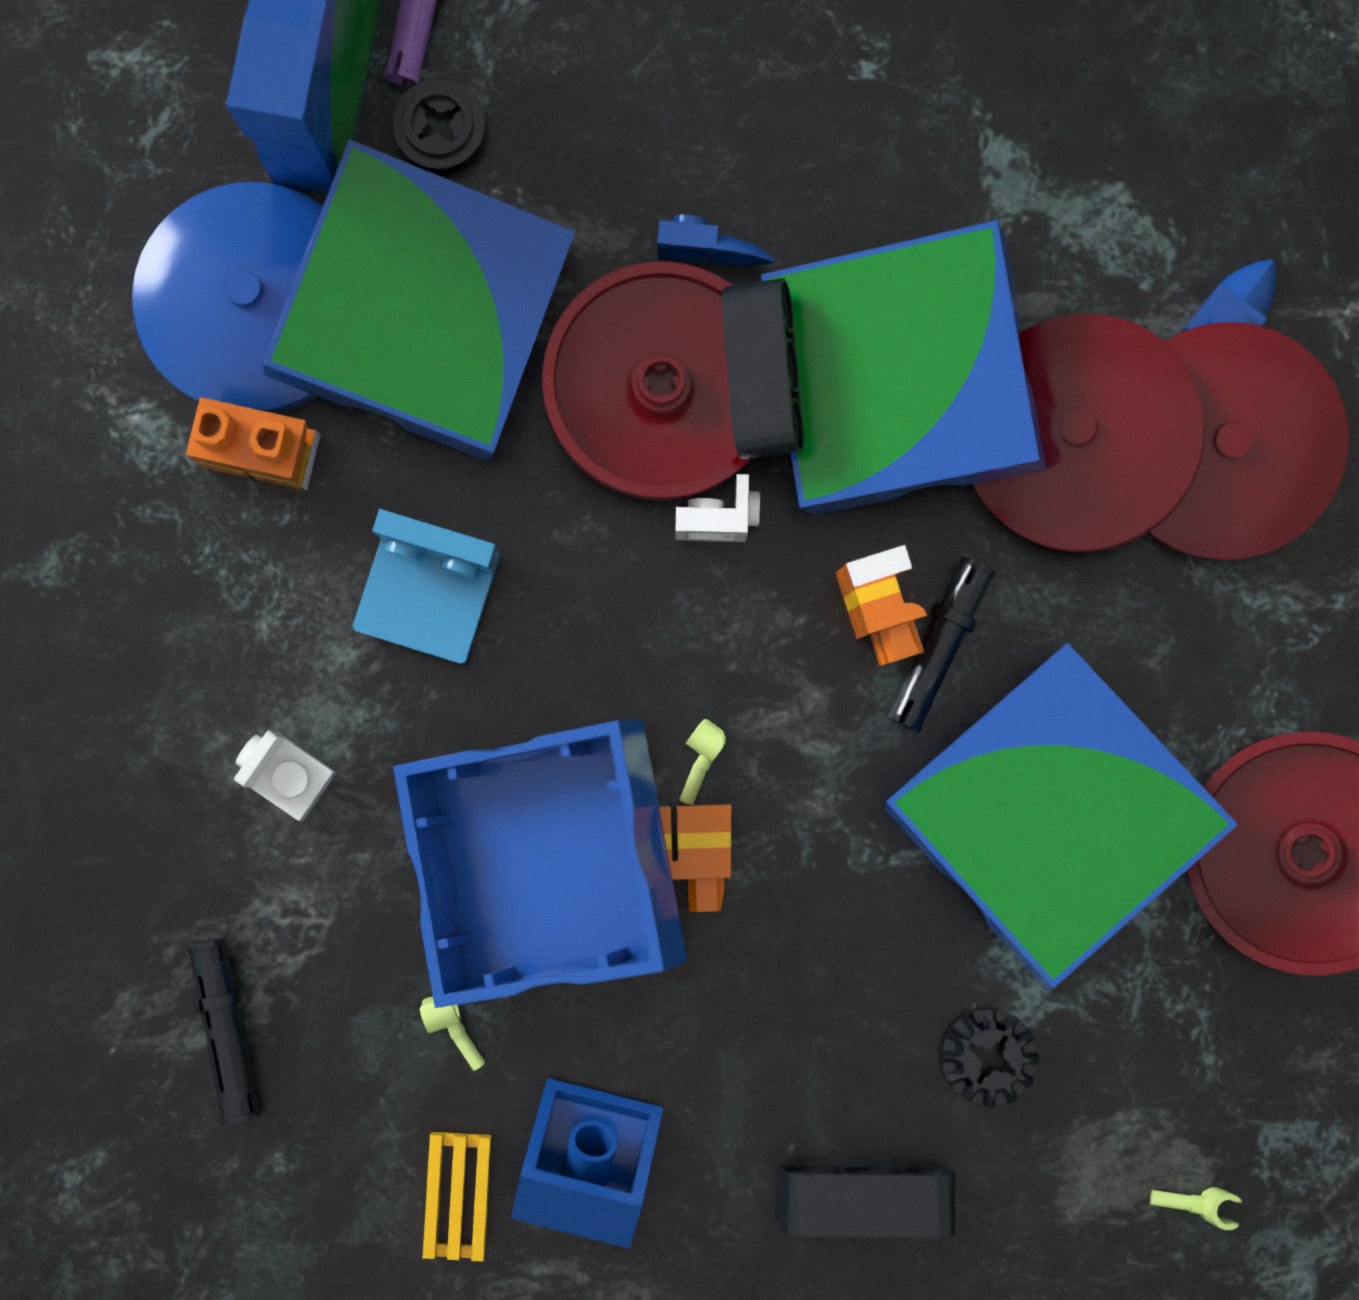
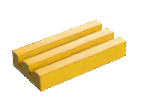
M432 1132L430 1134L423 1259L447 1257V1260L471 1258V1261H484L492 1135ZM444 1146H453L448 1242H438ZM467 1147L478 1148L472 1243H461Z

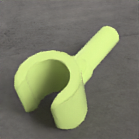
M704 719L685 743L700 754L693 764L679 799L688 805L694 804L706 772L726 742L724 732L707 719Z
M433 996L424 999L420 1007V1013L427 1032L432 1033L447 1028L451 1039H453L473 1071L482 1067L486 1062L465 1032L466 1029L461 1023L459 1006L435 1008Z
M1209 1188L1200 1196L1193 1194L1189 1196L1158 1190L1151 1191L1150 1205L1200 1214L1205 1221L1226 1231L1234 1230L1239 1226V1223L1231 1219L1217 1216L1218 1207L1223 1201L1232 1200L1242 1203L1238 1196L1221 1188Z

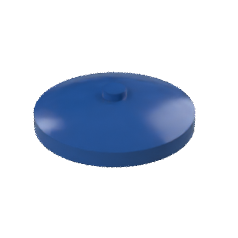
M264 182L232 183L209 189L190 198L172 211L155 229L140 256L136 268L132 293L133 315L140 341L148 357L159 372L184 395L199 403L200 397L275 414L297 408L317 397L311 393L264 376L263 363L323 206L296 190Z

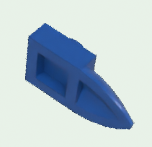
M676 215L672 218V221L659 220L657 259L724 266L774 264V257L765 250L735 237L718 234V226L707 225V220L702 217Z
M1270 259L1256 262L1229 275L1212 291L1181 332L1207 324L1222 322H1241L1262 326L1267 319L1265 316L1270 309L1275 292V261Z

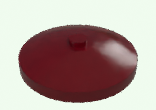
M639 263L623 267L594 281L571 301L560 316L549 338L544 355L542 387L545 407L554 434L564 451L583 472L598 483L618 493L638 499L653 501L685 499L700 495L725 483L751 461V459L741 460L738 456L732 430L721 300L723 288L733 286L728 281L709 271L683 263Z
M1088 313L1065 315L1043 321L1019 333L1024 369L1033 387L1047 469L973 484L976 492L994 516L1009 529L1035 544L1050 549L1077 553L1098 552L1113 549L1143 537L1166 520L1179 506L1193 484L1201 463L1205 438L1204 414L1196 384L1189 370L1174 350L1157 335L1138 324L1115 316Z
M1241 322L1207 324L1181 332L1164 341L1181 358L1196 384L1204 414L1205 438L1201 463L1187 495L1173 513L1148 534L1167 547L1181 553L1215 560L1250 558L1276 550L1291 542L1314 524L1326 510L1335 496L1346 467L1349 447L1348 420L1342 398L1332 377L1316 357L1301 344L1282 333L1259 325Z
M1294 732L1266 738L1254 743L1226 761L1204 786V789L1238 825L1187 870L1191 888L1198 905L1210 924L1230 945L1242 954L1265 966L1287 973L1316 976L1340 974L1359 968V741L1332 733Z

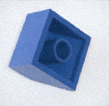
M547 1078L521 1171L511 1219L630 1249L643 1204L663 1107Z

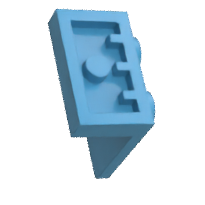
M379 509L372 532L380 539V543L358 607L353 629L358 633L455 663H466L501 556L496 544Z

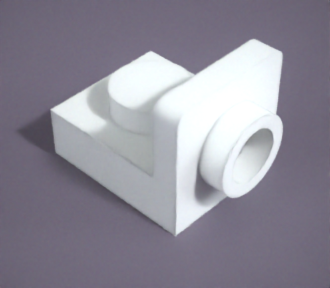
M737 474L734 508H723L724 501L712 498L688 500V507H676L675 540L745 542L748 526H759L760 491H749V474Z
M268 730L263 738L256 734L244 746L236 759V764L241 769L235 776L234 781L243 787L253 789L296 820L304 821L337 772L281 733Z

